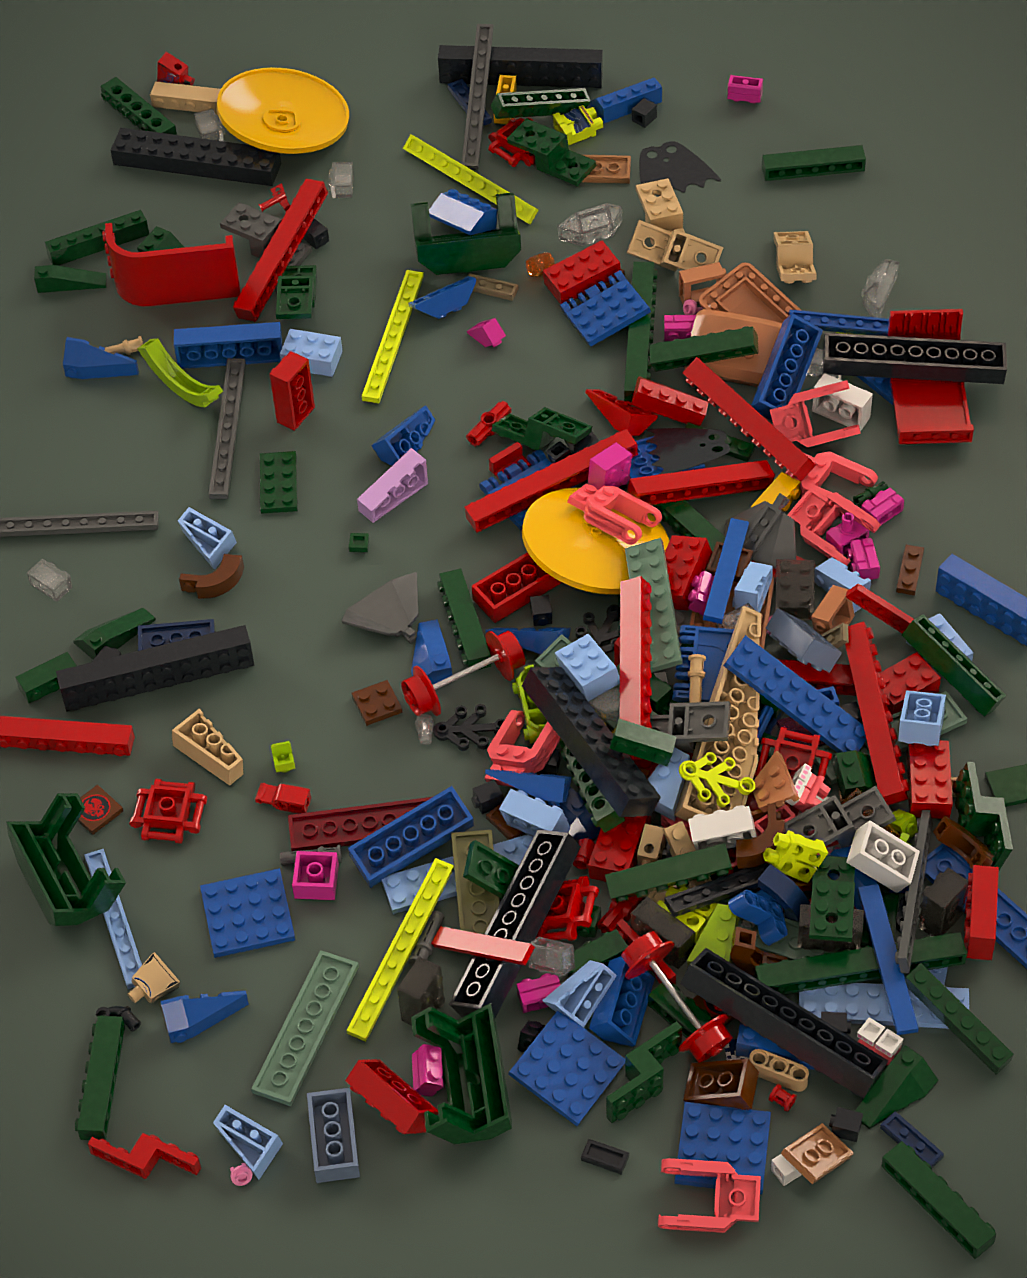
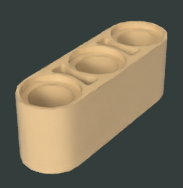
M755 1049L750 1053L749 1060L759 1071V1078L780 1084L796 1092H801L807 1088L809 1071L804 1065L762 1049ZM760 1061L762 1064H756L755 1062ZM775 1069H781L783 1071L777 1072L775 1071Z

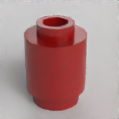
M588 838L580 839L577 842L581 848L573 865L578 869L585 870L588 868V863L595 843Z

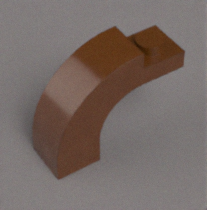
M224 554L219 568L207 575L181 573L179 577L181 591L197 592L198 599L214 598L230 591L242 576L244 570L242 555Z
M776 803L767 804L768 826L761 835L752 839L736 840L738 869L756 867L766 863L763 853L766 848L774 850L777 848L773 843L777 832L786 834L785 820H781V811L776 810Z
M944 816L933 831L937 840L961 855L967 861L972 871L973 865L991 867L994 856L990 850L964 827Z
M736 927L733 932L730 955L733 963L741 970L754 976L755 966H759L762 963H777L787 959V957L758 949L755 946L757 931Z

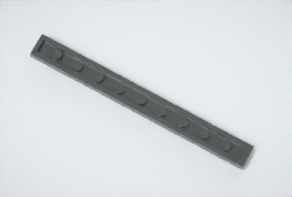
M477 24L462 155V164L469 169L476 170L479 169L494 30L493 24Z
M227 359L209 489L210 499H228L246 366L245 359Z
M158 511L0 518V537L158 530L159 513Z
M922 810L921 818L917 819L918 833H915L916 847L914 848L919 850L920 853L911 884L908 885L909 891L905 892L907 904L903 906L904 921L900 922L902 935L898 936L899 951L895 953V962L899 964L901 973L910 972L933 827L930 810Z

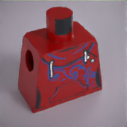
M166 52L158 61L157 82L193 86L195 79L188 75V65Z

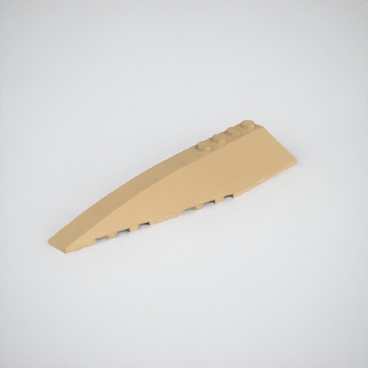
M745 606L741 609L709 701L730 702L729 741L697 742L691 761L696 762L703 758L707 752H713L717 757L713 765H705L700 768V770L709 771L721 764L725 758L731 757L735 761V767L719 775L739 781L744 777L753 779L758 764L757 747L759 746V738H757V729L759 727L760 693L723 665L745 635L759 645L761 613ZM708 718L704 724L711 725L714 719ZM707 756V759L712 761V758ZM700 779L704 787L711 792V797L706 802H701L698 799L697 789L691 781L685 780L674 816L688 821V819L693 818L697 814L709 815L713 814L716 810H732L736 806H745L748 795L741 794L738 789L719 784L723 792L730 797V803L726 807H720L716 803L717 796L706 780ZM702 793V796L707 798V795ZM721 798V801L726 803L725 799Z

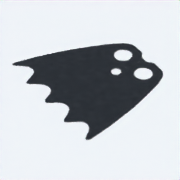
M666 142L660 147L651 146L643 149L640 154L641 184L668 178L673 189L684 193L689 184L704 187L707 179L712 178L721 181L719 176L704 161L678 142ZM669 146H675L677 151L669 153L666 149ZM650 151H655L657 153V157L649 158L647 156V153ZM668 158L669 161L664 162L663 159Z
M698 428L646 429V431L655 434L653 438L648 439L646 442L657 445V448L650 451L649 454L660 457L658 461L652 464V466L663 468V471L659 474L685 470L719 458L730 451L729 445L725 443L727 436L724 431ZM712 434L720 435V438L717 440H710L708 437ZM702 443L706 444V446L701 447L699 445ZM721 446L723 450L721 452H713L712 448Z

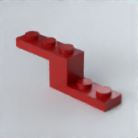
M142 1133L130 1153L124 1148L118 1147L117 1149L111 1146L104 1139L98 1140L92 1137L88 1142L92 1155L144 1179H147L159 1158L195 1175L201 1170L197 1155L192 1152L186 1153L181 1151L175 1144H166L152 1134L149 1136Z

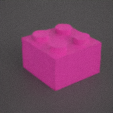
M616 442L591 458L588 485H593L599 490L603 486L619 488L627 484L630 479L632 453Z
M296 852L292 883L294 899L335 900L339 871L337 852Z

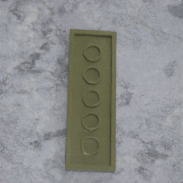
M492 830L451 833L460 930L485 934L499 906V897L464 878L463 874L472 841L476 840L494 850Z

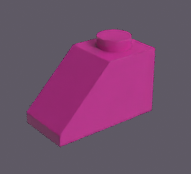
M496 318L479 322L467 331L468 335L484 347H496L502 343L501 339L506 336Z

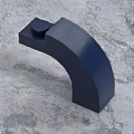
M770 864L758 878V887L782 906L786 919L799 922L810 909V902L802 890L773 865Z

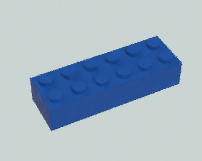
M793 313L782 323L751 404L756 411L771 421L770 409L786 406L793 394L800 392L823 332L821 328Z
M280 322L174 329V349L177 365L181 369L227 366L228 358L245 359L246 364L281 362L280 352L283 347Z
M951 554L938 569L935 591L953 601L956 605L970 611L971 614L985 620L989 625L1000 629L1004 634L1010 635L1021 644L1027 646V597Z
M451 786L348 848L349 856L371 888L380 883L382 879L400 871L451 840V833L464 832L473 827L474 820Z

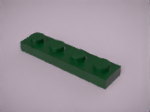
M689 422L687 423V425H686V427H685V428L707 429V428H704V427H701V426H698V425H695V424H692V423H689ZM712 434L708 438L710 440H717L720 438V435ZM726 435L725 443L729 445L730 451L725 455L748 462L755 450V445ZM702 443L699 446L704 447L706 444ZM715 446L712 450L721 452L723 447Z

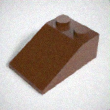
M749 1059L691 1063L683 1101L752 1110L759 1071Z

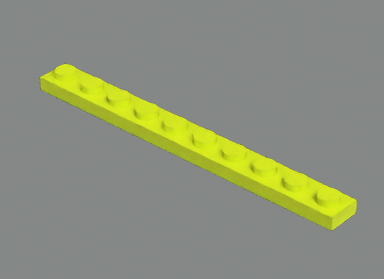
M410 134L403 147L404 150L496 205V194L510 193ZM515 196L516 216L531 225L539 210Z
M406 270L366 382L362 401L380 403L413 309L409 307L408 303L415 301L424 278L423 272Z
M437 858L434 859L346 1030L347 1034L365 1042L367 1041L454 870V865Z

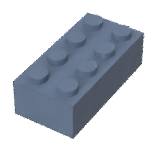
M778 608L766 626V629L771 632L770 636L780 641L779 644L787 648L789 653L797 657V660L805 665L811 663V666L820 672L823 669L830 673L842 654L841 651L806 622Z
M350 1088L307 1093L316 1182L359 1178L360 1171Z

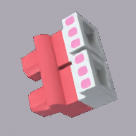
M804 764L796 771L792 779L800 799L795 802L792 799L785 801L801 812L821 803L822 801L817 799L816 795L824 799L831 789L823 783L825 777L816 776L810 772L812 768L807 764Z
M870 1017L857 1032V1037L860 1038L858 1042L887 1059L886 1066L901 1051L903 1038L889 1029L885 1031L883 1025Z

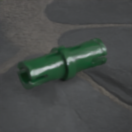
M884 481L876 486L868 487L864 492L853 497V503L861 507L866 500L873 499L879 491H885L889 487Z

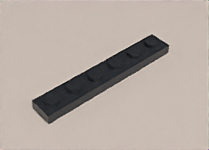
M766 862L756 867L745 868L667 896L664 899V903L672 916L677 917L738 895L744 890L755 889L758 887V878L770 863Z

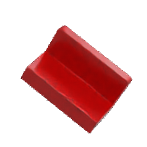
M516 442L489 459V470L498 478V472L502 471L504 473V469L513 463L518 465L517 462L520 459L524 460L528 467L531 464L523 456L522 445Z

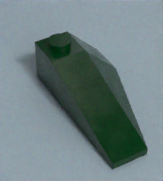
M45 265L35 266L34 280L37 293L106 288L107 275L106 273L84 269Z
M141 608L86 630L74 639L73 643L94 660L104 646L120 648L138 634V626L150 625L156 618L146 609Z
M905 1045L890 1062L855 1112L863 1113L862 1124L870 1129L886 1120L895 1111L905 1109L912 1102L926 1097L939 1080L924 1058Z

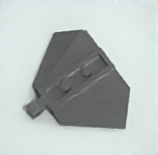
M779 493L773 504L764 501L731 517L749 522L743 548L753 550L751 558L753 561L771 565L773 569L797 567L794 519L781 511L790 501L781 493ZM729 518V519L726 520L725 530H724V536H725V537H726V534H727V530H728V527H729V523H730L731 518Z
M417 572L390 580L346 609L342 623L388 636L395 635L399 637L402 635L410 644L416 640L414 636L416 632L412 629V624L419 616Z

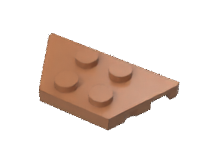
M778 751L774 752L754 779L755 789L753 794L759 809L764 813L768 811L767 804L776 803V807L784 806V801L792 799L795 802L800 799L783 756Z

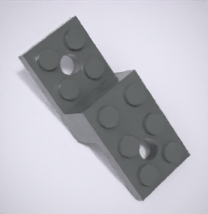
M239 202L220 222V227L248 239L251 255L261 258L282 220ZM300 242L288 266H300L312 252V246Z
M729 701L670 703L669 715H650L652 729L677 736L675 748L684 753H694V742L729 741L731 704ZM712 718L714 722L711 725H705V720Z
M874 786L842 805L836 795L787 821L785 827L786 833L790 830L794 834L802 835L813 841L818 839L823 841L825 846L837 840L840 847L844 848L852 845L856 830L869 820L883 828L894 822L896 818L877 787ZM865 810H873L872 815L863 816ZM812 828L815 830L810 836L804 835L807 829Z

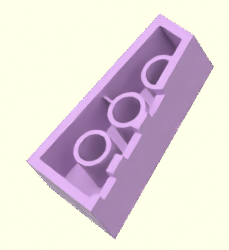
M411 448L357 499L358 511L374 523L428 484L426 459Z

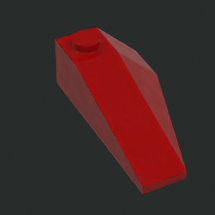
M586 389L585 393L613 428L619 432L627 429L631 436H639L658 417L653 412L632 407L629 401L617 400V396L600 389Z

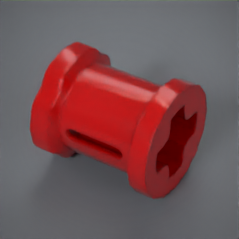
M777 1084L768 1100L771 1102L775 1101L784 1107V1111L788 1112L794 1105L797 1095L790 1094L782 1089V1085Z

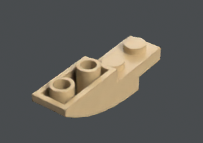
M683 821L663 829L670 845L669 851L672 857L696 851ZM708 876L709 879L703 882H697V880L689 881L688 887L690 889L712 880Z

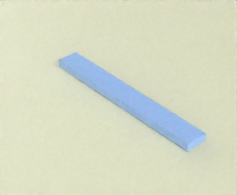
M104 849L84 854L91 878L97 868H105L110 876L111 870ZM118 895L109 911L103 913L127 989L135 987L131 980L133 975L142 966Z

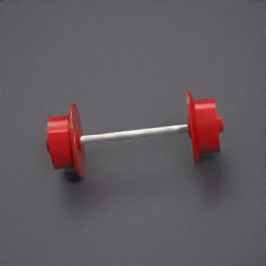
M488 631L486 633V643L491 655L490 658L433 685L426 673L419 666H414L413 676L401 682L405 700L414 714L421 716L431 711L435 716H439L441 714V707L435 690L493 662L506 680H513L514 670L525 665L523 650L514 634L506 631L497 636L494 632Z
M651 931L635 939L622 952L621 957L629 967L625 977L632 979L652 968L697 1029L680 1045L678 1050L680 1052L689 1050L698 1063L710 1057H715L722 1052L723 1048L733 1038L724 1026L728 1019L727 1014L720 1015L703 1026L700 1024L657 965L673 949L674 942L668 941L663 943L657 933Z

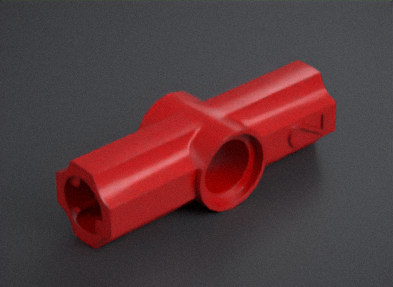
M504 401L498 402L489 412L481 415V421L466 435L471 445L479 446L488 436L495 434V432L491 431L492 425L512 412L508 403Z
M629 897V901L623 903L612 901L609 910L598 922V928L602 933L611 932L616 929V923L621 919L624 921L630 920L635 913L636 906L644 897Z

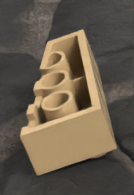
M200 708L172 730V741L175 748L229 786L243 775V759L223 739V735L215 730L212 722L203 716Z

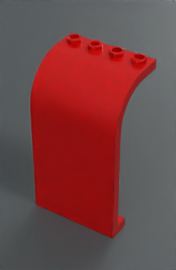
M112 223L105 224V231H102L103 241L107 242L105 244L106 254H109L107 256L108 265L112 266L110 268L111 279L114 278L120 297L128 303L137 306H158L239 297L241 293L232 235L225 236L226 243L130 252L120 248L115 243Z
M963 309L890 311L888 336L960 340ZM890 378L899 444L972 442L974 427L970 423L964 382Z

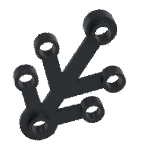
M612 604L607 608V617L600 630H598L595 624L593 613L587 612L583 615V622L588 626L594 641L599 647L601 643L611 640L610 645L600 647L605 654L614 651V642L620 637V626L618 630L608 633L612 623L620 620V607L616 604ZM583 626L577 627L575 630L576 637L579 639L585 636L587 629Z
M478 704L475 707V712L465 722L454 726L460 719H464L467 716V708L461 705L456 707L455 714L448 721L435 724L433 734L438 740L445 741L448 739L461 751H466L469 748V740L474 742L479 749L484 750L489 746L488 738L478 736L474 732L494 731L496 734L505 719H498L495 723L474 724L487 714L486 706ZM461 733L465 737L459 738L455 734Z

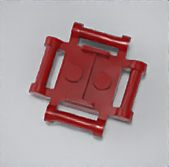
M521 117L519 119L511 118L505 126L488 135L489 140L492 142L488 147V151L493 154L496 153L508 161V164L512 167H515L520 160H523L528 167L533 165L535 161L534 154L507 143V138L524 121ZM502 146L503 148H505L506 150H508L509 152H511V153L514 154V155H513V156L509 155L508 153H506L505 151H503V150L500 149L499 147Z
M781 727L777 740L762 738V749L754 778L757 777L766 765L770 747H774V752L778 751L783 756L791 779H793L796 771L804 764L813 769L815 757L821 758L817 776L825 777L828 763L832 759L833 754L818 750L820 735H807ZM785 738L811 743L812 745L808 746L786 741Z
M155 779L154 785H151L150 789H138L136 795L138 799L129 825L133 828L143 827L141 833L142 840H168L182 844L184 831H189L193 834L200 832L202 811L208 798L204 794L194 793L195 782H188L187 784ZM145 800H147V804H146L144 816L141 817V816H142V812H143V808H144V804H145ZM191 802L196 803L192 822H188ZM151 827L176 830V833L150 831Z
M580 876L578 879L565 880L536 936L537 944H546L547 941L563 939L568 941L576 940L577 926H591V914L599 888L589 886L588 876ZM585 896H587L586 904L583 901ZM566 928V931L547 933V930Z

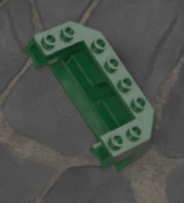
M496 194L499 229L473 235L463 232L432 236L428 202L410 204L418 262L436 275L505 268L521 251V234L517 227L514 194Z
M57 793L41 821H6L8 836L17 863L48 923L54 926L79 925L109 911L126 884L118 868H114L110 876L105 868H97L91 878L69 838V834L85 810V806L78 793Z
M491 1003L459 1020L432 1007L412 1016L413 1035L442 1049L444 1081L447 1089V1101L449 1103L443 1102L437 1105L439 1116L429 1111L424 1112L426 1131L455 1145L490 1140L512 1129V1117L503 1059Z

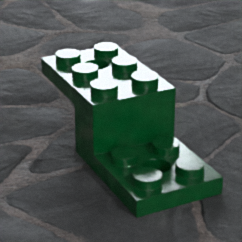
M527 118L507 138L508 144L535 155L537 170L575 186H578L597 166L595 160L569 150L566 134Z
M316 265L287 266L282 276H278L276 319L312 318V308H315Z
M544 407L529 417L528 421L508 414L494 423L491 431L497 433L500 437L512 439L515 443L519 442L529 446L532 450H540L552 442L555 437L564 439L569 444H576L591 433L593 426Z
M966 762L952 785V790L956 796L955 807L959 813L958 824L974 836H984V844L987 845V848L994 856L991 867H999L1000 870L1013 850L1004 798L981 796L975 762Z
M826 856L812 877L809 939L852 942L855 867L846 863L848 857ZM836 873L839 878L831 880L828 875ZM834 916L837 922L829 923L826 921V918Z
M677 1021L625 1055V1076L629 1082L606 1097V1115L611 1123L624 1119L628 1112L634 1108H640L646 1100L656 1097L662 1092L664 1068L661 1064L670 1055H676L682 1044V1027Z

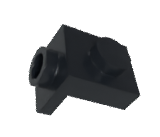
M528 1020L520 1031L517 1049L525 1052L545 1025L537 1021Z

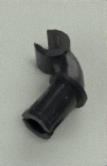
M129 1006L100 1007L96 1011V1016L106 1014V1016L123 1017L125 1025H127L131 1032L137 1030L141 1025V1021L135 1017Z

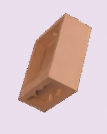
M720 262L679 271V297L683 305L689 299L694 300L698 305L700 295L710 288L691 291V285L714 279L718 282L727 275L725 268L722 269Z
M832 585L811 616L814 630L820 635L841 623L849 625L854 618L852 601L845 597L849 589Z

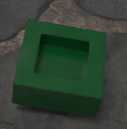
M350 533L349 552H368L369 533Z

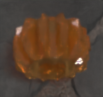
M539 253L530 257L525 262L526 269L531 277L542 276L543 270L554 265L555 261L551 253Z

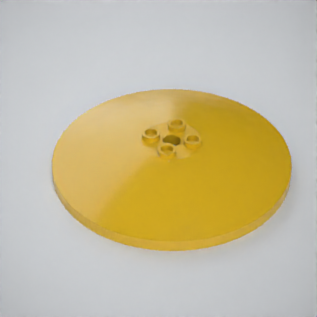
M260 68L240 73L223 85L217 98L218 117L223 126L232 135L251 146L276 153L299 154L326 148L343 136L349 121L348 105L343 96L332 85L314 75L293 69Z
M581 487L556 490L537 499L529 507L523 521L522 539L524 546L531 558L541 569L560 582L574 588L599 594H620V582L629 579L625 548L661 538L663 541L664 551L668 546L669 538L661 523L655 527H648L615 509L611 511L640 527L642 537L635 544L629 545L587 523L583 517L584 511L567 503L569 496ZM648 513V519L655 522V517ZM628 530L629 537L635 538V533L632 530Z

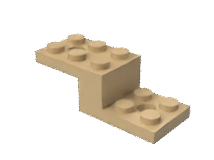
M668 178L636 185L637 195L645 211L646 223L670 232L677 229L685 233L683 229V211Z
M639 220L627 254L648 262H654L656 265L675 272L677 269L686 270L719 262L723 247L677 229L670 232ZM646 238L653 240L654 244L652 247L645 245ZM697 254H703L705 256V262H698L696 258Z
M808 231L774 232V242L777 247V270L781 281H784V283H794L795 281L802 280L803 283H810L812 280H816L817 273L813 266V242Z

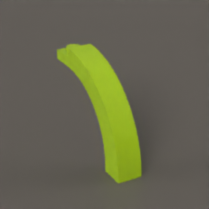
M158 338L150 339L137 348L154 373L165 385L185 401L195 406L207 407L219 398L218 395L223 392L220 385H205L189 376L171 358Z

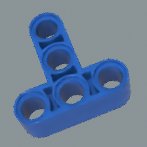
M762 889L756 893L744 890L728 901L729 908L734 915L758 925L760 937L766 945L770 946L787 936L788 932L782 906Z

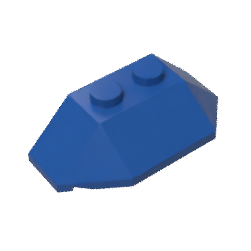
M465 277L408 303L409 307L437 319L443 318L451 311L461 310L462 306L468 303L476 284V278Z

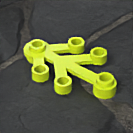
M707 752L703 758L696 762L684 761L679 766L680 776L692 782L698 791L697 797L701 802L708 801L711 797V792L704 787L700 779L706 780L717 796L716 803L720 807H726L730 803V797L723 792L719 784L738 789L743 795H749L755 789V782L750 777H744L739 781L719 775L735 767V761L731 757L725 758L721 764L709 771L700 770V768L705 765H713L717 759L713 752ZM707 756L711 757L712 761H709ZM702 793H705L707 795V798L703 797ZM721 798H724L726 803H723Z

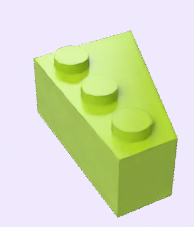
M717 904L687 959L688 966L705 948L732 963L730 955L732 937L735 928L738 927L739 917L731 912L729 905Z

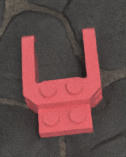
M848 380L795 393L786 406L770 409L773 426L791 442L798 441L806 447L861 434L858 424L813 436L807 406L804 403L806 400L850 389Z
M830 451L819 453L815 457L805 454L816 466L800 481V495L802 498L810 487L823 496L832 493L821 488L830 472L867 487H873L878 480V476L873 470ZM840 512L838 516L842 517L844 513Z
M585 484L570 495L567 502L584 511L583 517L587 523L629 545H633L641 539L642 531L638 525L612 512V509L648 527H655L662 520V514L657 508L614 486H603L597 490L595 486ZM648 513L655 516V522L648 519ZM628 530H632L635 533V538L629 537Z
M810 487L787 515L800 526V534L805 543L828 559L833 557L848 566L851 560L839 553L833 545L820 536L826 532L840 512L844 514L847 512L852 513L856 522L873 533L879 529L881 524L873 516L837 492L823 496Z
M511 710L487 748L493 762L490 769L516 771L517 773L532 772L535 774L543 770L561 738L550 723L547 722L531 749L515 746L514 743L520 735L525 716L523 711ZM487 774L484 778L486 782L494 779L497 785L513 787Z
M662 1159V1173L717 1177L715 1188V1217L678 1214V1216H661L659 1214V1228L725 1233L736 1221L759 1222L761 1176L738 1175L728 1162Z

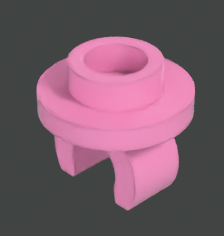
M692 299L684 302L683 312L685 315H696L697 312L702 310V307H697V302Z
M241 1163L242 1165L235 1168H230L231 1180L237 1186L246 1185L252 1179V1171L245 1163Z

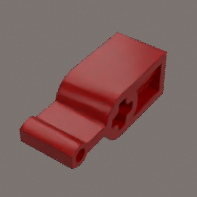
M261 783L255 802L270 804L278 810L300 814L307 813L311 794L308 788L287 784L272 786Z

